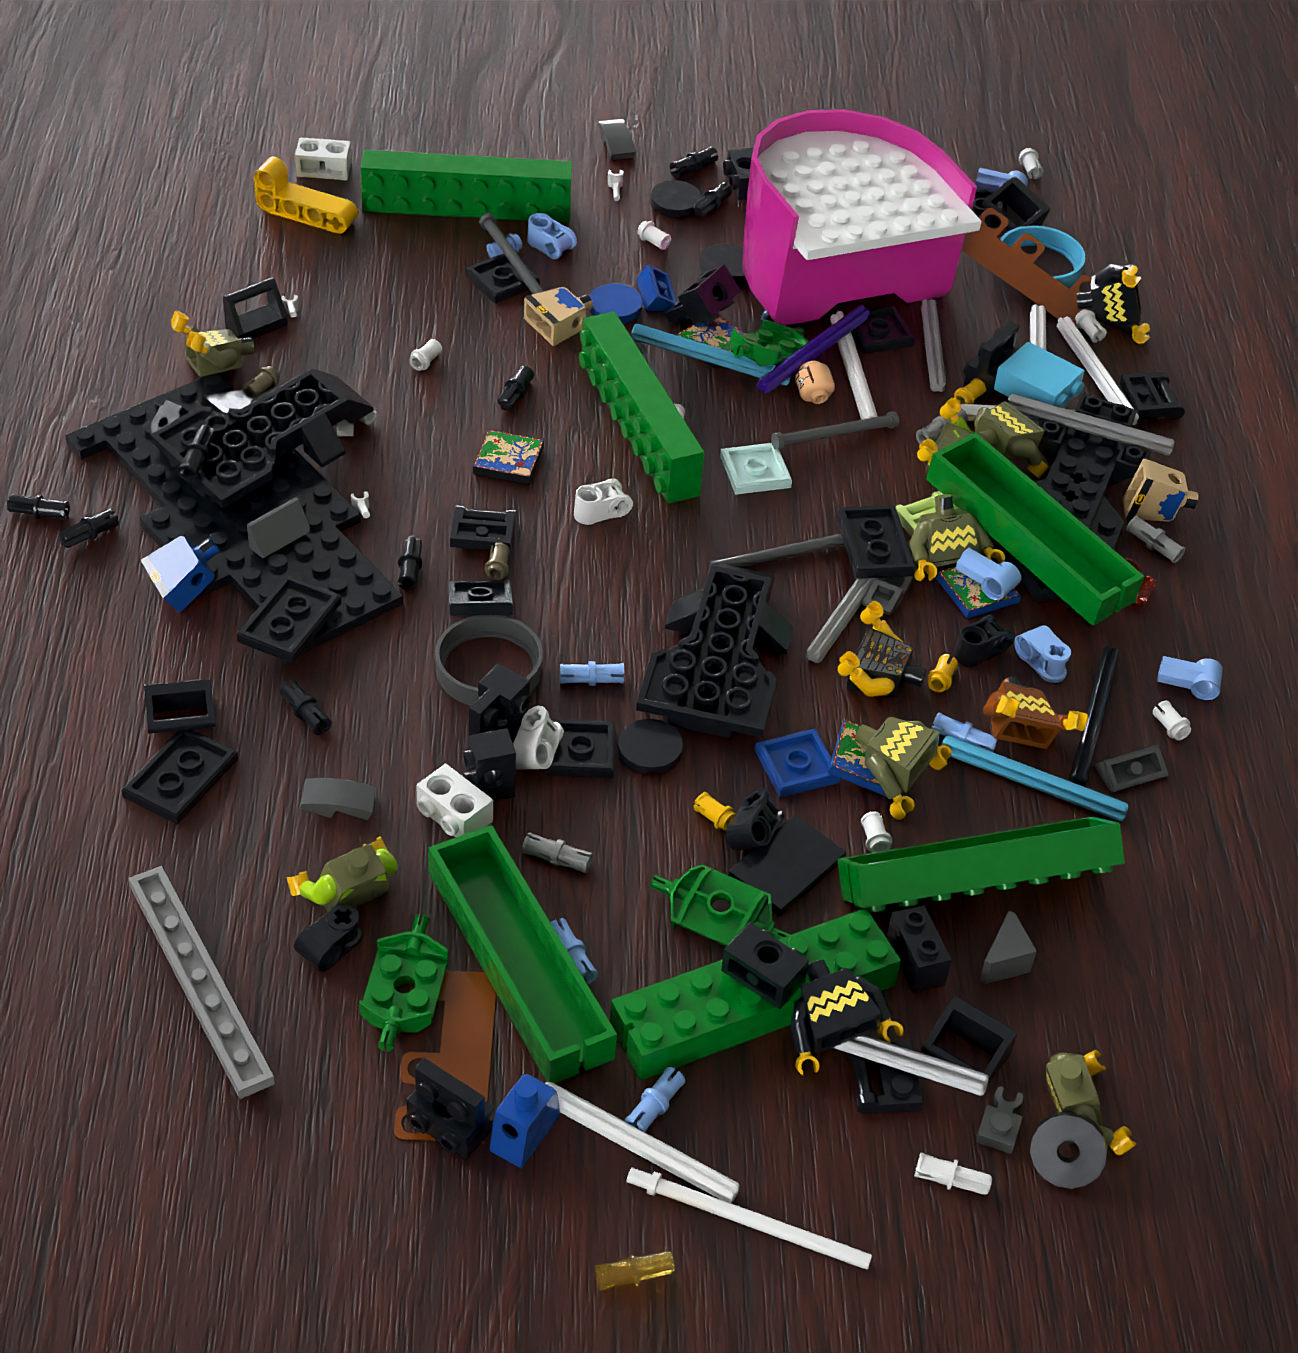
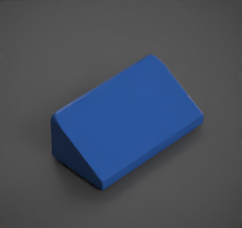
M646 265L637 277L644 309L646 311H667L677 303L669 274L653 266Z

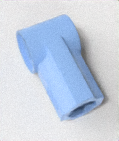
M980 168L975 185L977 190H986L993 193L1014 176L1026 186L1028 179L1020 171H1012L1006 174Z
M969 547L957 561L956 570L980 583L986 596L993 600L1002 599L1021 581L1020 571L1012 563L1002 562L997 564Z
M1163 656L1157 682L1191 689L1192 694L1196 698L1212 700L1220 693L1223 667L1218 661L1206 658L1193 663Z

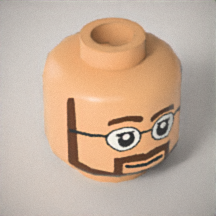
M818 361L806 362L795 375L799 394L804 401L813 402L814 404L824 403L835 390L831 371L826 364Z

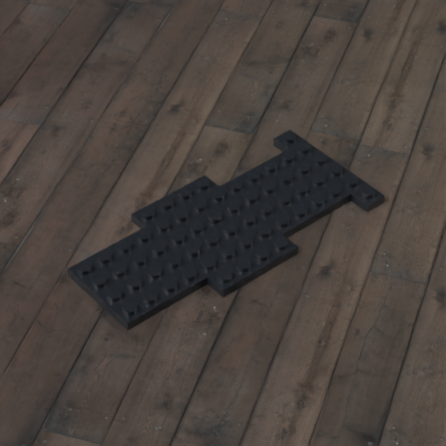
M220 373L207 375L65 435L67 445L81 460L108 449L160 505L161 508L140 517L141 527L160 548L180 536H185L194 546L200 544L207 537L217 545L220 552L207 561L215 576L214 580L201 592L204 596L231 583L251 606L257 610L286 575L341 595L340 606L301 654L403 605V595L341 533L360 523V513L296 449L276 459L271 481L225 508H221L212 498L205 500L170 467L169 458L151 442L150 434L153 433L151 423L155 414L166 400L182 406L190 412L198 407H202L200 403L203 395L233 391V386ZM297 497L310 525V532L265 558L260 557L249 547L247 524Z

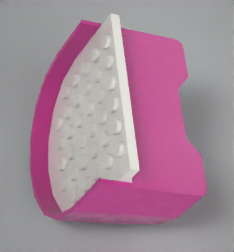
M840 109L806 110L776 119L756 136L751 159L743 247V273L750 290L773 321L782 325L818 320L838 303L895 293L906 303L945 296L953 286L965 234L980 230L982 221L972 211L977 186L940 147L917 130L888 118Z

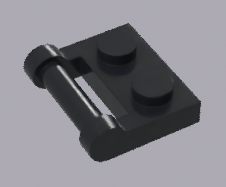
M1165 372L1121 375L1120 385L1132 407L1137 410L1139 418L1169 416L1170 419L1177 420L1185 414L1184 407L1180 402H1177L1169 386L1170 380ZM1156 389L1160 391L1165 403L1162 402Z
M456 505L450 535V547L490 550L491 546H494L495 543H504L511 551L516 510L496 512L465 509V506Z
M910 1040L891 1041V1044L912 1050ZM847 1052V1058L852 1060L858 1091V1096L855 1100L859 1113L874 1114L922 1110L923 1098L918 1075L875 1062L882 1094L877 1096L872 1092L866 1061L869 1059Z

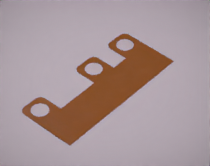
M987 208L978 217L982 221L980 230L965 234L962 251L1039 306L1043 305L1046 311L1057 319L1068 316L1076 324V315L1081 310L1089 309H1078L1077 293H1081L1080 284L1091 282L1092 278L1088 275H1082L1070 289L1033 264L1045 250L1044 244L1026 233L1021 235L1009 247L997 238L1008 225V219L995 209ZM996 215L1000 218L1001 225L995 229L990 228L985 224V217ZM1025 240H1031L1037 245V251L1034 254H1026L1021 249V243Z
M446 970L438 1001H445L440 1053H405L402 1057L400 1079L405 1084L415 1085V1077L409 1074L408 1065L414 1059L426 1058L485 1096V1101L487 1102L496 992L485 972ZM410 985V991H411V990L414 989V987H413L412 985ZM406 1105L397 1109L394 1125V1134L397 1138L438 1141L427 1133H409L405 1131L401 1123L403 1117L407 1115ZM446 1115V1116H443V1117H444V1118H451L452 1116H451V1115Z

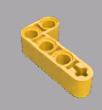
M277 157L268 158L254 173L256 203L259 208L267 213L339 234L344 233L358 217V208L353 202L288 182L287 167Z

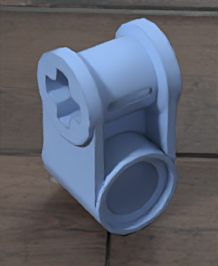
M535 213L529 217L527 242L531 247L540 250L551 259H558L563 251L573 249L576 246L577 238L574 232L552 219L549 215Z
M1042 625L1015 637L1014 646L1018 656L1023 661H1026L1043 680L1050 683H1058L1065 679L1067 674L1065 664L1071 657V649L1049 627Z

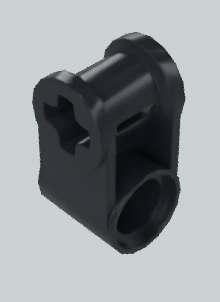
M986 615L981 620L964 626L961 629L954 657L963 666H977L979 663L995 655L1004 653L1013 643L1014 634L1001 628L996 623L997 620L993 615Z
M759 788L747 795L742 801L735 817L728 825L726 838L733 850L742 851L767 845L777 827L784 820V813L782 810L774 807L768 799L769 793L766 789Z
M339 904L332 907L328 913L311 926L305 928L298 935L294 943L295 951L321 972L329 970L340 958L361 942L362 934L358 926L360 920L358 910L350 904Z

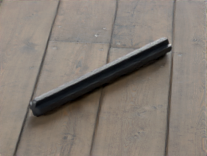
M1106 646L1103 648L1086 713L1088 714L1085 731L1081 732L1069 778L1070 782L1080 786L1086 785L1120 654L1117 647Z

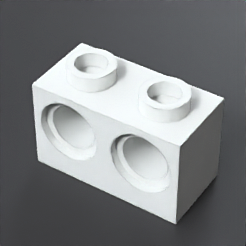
M299 137L295 153L296 177L348 180L351 167V142Z
M446 763L416 785V804L419 811L424 816L431 817L440 824L442 829L450 836L458 837L484 828L493 822V799Z

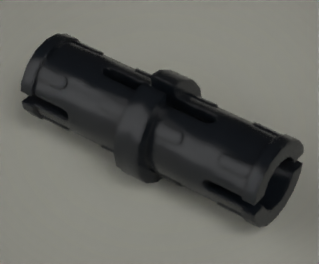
M710 146L700 152L687 154L686 158L670 164V170L677 168L671 174L673 177L679 178L691 171H700L703 166L718 160V155L710 156L717 153V150Z
M288 680V683L293 687L292 689L284 682L279 688V694L292 706L294 715L299 719H303L315 735H322V731L318 726L324 732H327L332 725V721L320 710L317 700L312 695H307L296 680Z

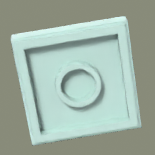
M772 443L721 449L720 458L735 495L791 488V476L780 450H775Z

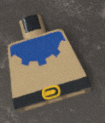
M565 287L524 297V319L552 346L583 330V318L586 317V311L593 308L589 295L585 294L575 297Z
M1147 459L1142 460L1123 497L1126 519H1133V517L1138 515L1142 520L1170 522L1174 520L1180 507L1194 509L1198 503V493L1187 489L1186 478L1181 471Z

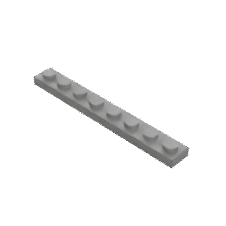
M159 866L128 878L130 888L239 1099L275 1085L274 1076L163 867Z

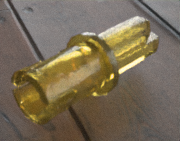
M666 1251L635 1258L633 1254H629L628 1259L594 1265L599 1291L632 1283H634V1286H639V1280L671 1274L675 1271V1264L671 1252Z

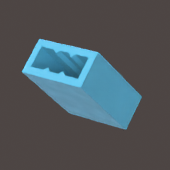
M1027 342L998 367L994 390L1008 397L1011 394H1015L1065 409L1068 402L1073 397L1077 398L1084 388L1082 379L1085 370Z

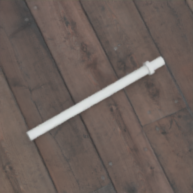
M631 1168L629 1171L627 1182L647 1189V1194L649 1195L661 1194L868 1270L872 1255L662 1179V1174L653 1172L651 1175L635 1168Z

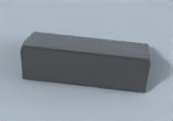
M295 497L248 523L249 547L260 557L265 558L309 533L310 525L299 499Z
M1159 745L1104 760L1094 765L1097 774L1111 793L1169 775Z

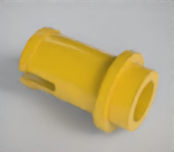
M973 379L967 386L957 389L953 398H956L960 404H974V400L985 393L986 386L982 380Z
M949 654L941 655L935 669L930 671L927 676L928 685L935 692H943L951 687V677L958 667V661L953 657L950 664H947L950 657Z
M707 792L700 794L695 800L696 804L693 805V809L712 821L717 830L723 829L726 831L736 815L731 806L725 807Z

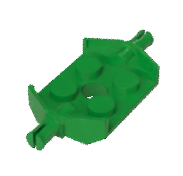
M763 319L760 329L751 333L741 335L734 328L729 341L735 357L745 356L756 362L760 367L783 362L809 343L804 337L805 330L803 327L790 328Z
M703 864L689 869L680 879L675 878L673 882L657 874L651 880V889L660 891L670 898L671 928L675 929L677 924L724 946H727L749 922L760 929L767 930L777 940L791 935L775 928V922L772 921L771 894ZM716 900H726L731 906L728 910L719 912L714 910L711 905Z
M421 914L415 915L410 932L407 931L377 940L378 951L363 1000H359L360 1014L371 1026L382 1029L378 1047L385 1051L386 1044L387 1051L393 1050L396 1035H400L401 1032H419L431 1025L449 958L448 949L425 934L430 919L424 914L422 920ZM402 984H409L414 987L408 993L396 991V988Z

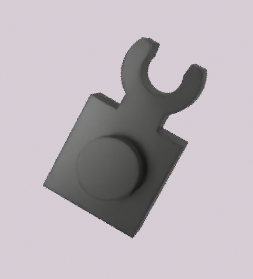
M999 1086L994 1095L993 1106H986L975 1142L1012 1154L1023 1116L1017 1115L1021 1108L1023 1094L1018 1092L1015 1101L1007 1102L1002 1097L1004 1087Z

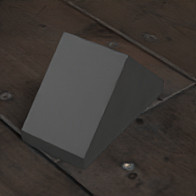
M1008 911L985 959L979 982L988 984L1031 972L1037 951L1016 913Z

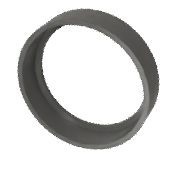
M502 615L471 616L454 623L440 636L435 650L437 680L448 695L463 704L472 706L480 698L478 696V688L463 684L454 679L445 670V662L449 654L457 646L472 639L495 637L509 640L519 645L527 652L533 663V671L526 677V679L530 680V694L540 682L543 661L541 642L528 626L518 620Z

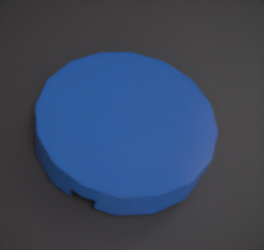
M604 284L595 288L590 293L593 303L590 313L593 316L615 311L622 324L635 320L642 310L640 293L627 285Z

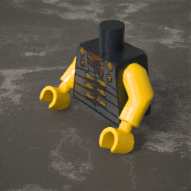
M872 601L861 612L860 619L865 624H873V627H868L856 654L848 651L840 657L841 664L838 665V673L841 676H848V689L862 691L868 697L888 696L894 698L899 695L904 682L921 687L927 669L911 665L914 649L897 637L885 620H880L884 613L883 607L878 601Z

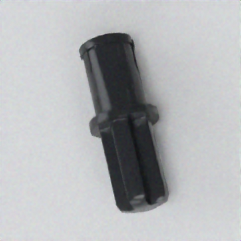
M721 182L713 190L705 192L703 198L693 207L696 211L695 215L704 217L711 210H717L721 206V202L731 196V187L728 186L723 190L727 183Z
M520 366L514 377L506 381L505 389L497 399V403L501 406L502 410L512 409L516 401L525 395L526 387L534 377L533 370L528 366Z
M202 425L198 429L193 442L189 443L185 449L186 456L178 471H181L180 475L186 479H196L201 465L204 461L208 460L210 455L208 450L215 437V430L209 428L208 425Z
M11 495L7 498V510L9 512L34 515L36 519L50 517L67 520L69 517V501L50 500L43 498L42 495H37L36 498Z
M111 508L91 518L85 516L81 518L80 523L59 532L60 543L69 548L86 539L94 540L97 538V534L118 526V517L116 515L110 518V515L115 513Z
M409 536L408 540L404 541L403 553L398 559L400 567L398 585L404 590H413L417 587L418 571L423 564L420 557L422 541L421 539H416L415 536Z

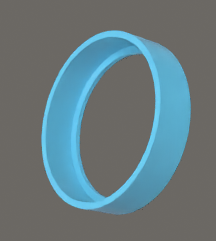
M1023 226L1012 229L1001 237L1000 240L1011 247L1021 235L1027 233L1043 243L1045 248L1064 255L1072 263L1074 271L1052 277L1069 289L1082 276L1085 263L1084 249L1077 240L1060 230L1044 226ZM1025 240L1021 243V247L1037 246L1031 240Z

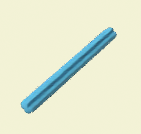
M635 324L631 332L633 340L761 378L776 367V365L760 367L756 362L745 356L737 358V356L733 355V352L640 324ZM791 377L782 382L781 385L787 386Z
M946 736L942 741L941 745L948 746L951 749V757L1117 821H1123L1127 814L1128 804L951 736Z

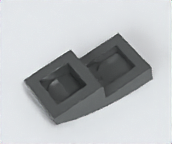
M623 119L598 122L603 145L607 146L610 160L635 157L636 150L633 140Z
M915 577L875 578L862 601V605L867 606L872 601H878L883 607L884 614L891 616L907 594Z
M307 778L303 784L299 808L332 818L335 811L368 820L373 812L376 787L343 779Z

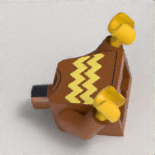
M1016 677L1004 679L997 692L989 696L983 708L984 715L991 718L995 739L1042 749L1049 747L1059 731L1074 729L1085 731L1088 714L1079 711H1069L1068 715L1057 714L1041 690L1022 686Z

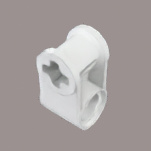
M608 479L591 485H583L576 490L574 518L577 522L586 525L611 518H619L629 513L632 509L633 501L629 495L623 493L622 485L617 479Z
M535 706L529 709L522 718L521 726L513 742L516 751L517 770L547 769L553 762L554 754L559 741L563 737L564 730L558 722H553L549 718V713L543 706Z

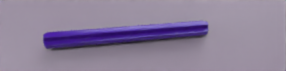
M863 305L856 307L759 379V383H757L758 389L762 390L763 393L772 391L795 374L804 363L815 359L865 322L870 314L869 310L865 309Z

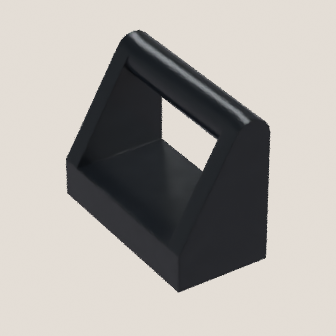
M1016 176L1008 179L981 204L985 210L993 208L1008 219L1009 223L1005 227L1007 231L1018 228V226L995 205L1001 201H1004L1025 222L1020 227L1041 226L1051 210ZM992 215L1001 224L1000 218Z
M269 278L223 296L225 327L231 330L238 339L246 337L254 339L288 325L287 314L274 278ZM267 292V305L238 316L234 304Z
M211 679L144 685L148 734L216 727ZM207 708L208 715L154 720V713Z
M954 996L922 1046L921 1052L928 1056L983 1073L937 1045L947 1030H950L993 1056L984 1071V1074L989 1076V1084L1011 1055L1017 1032Z

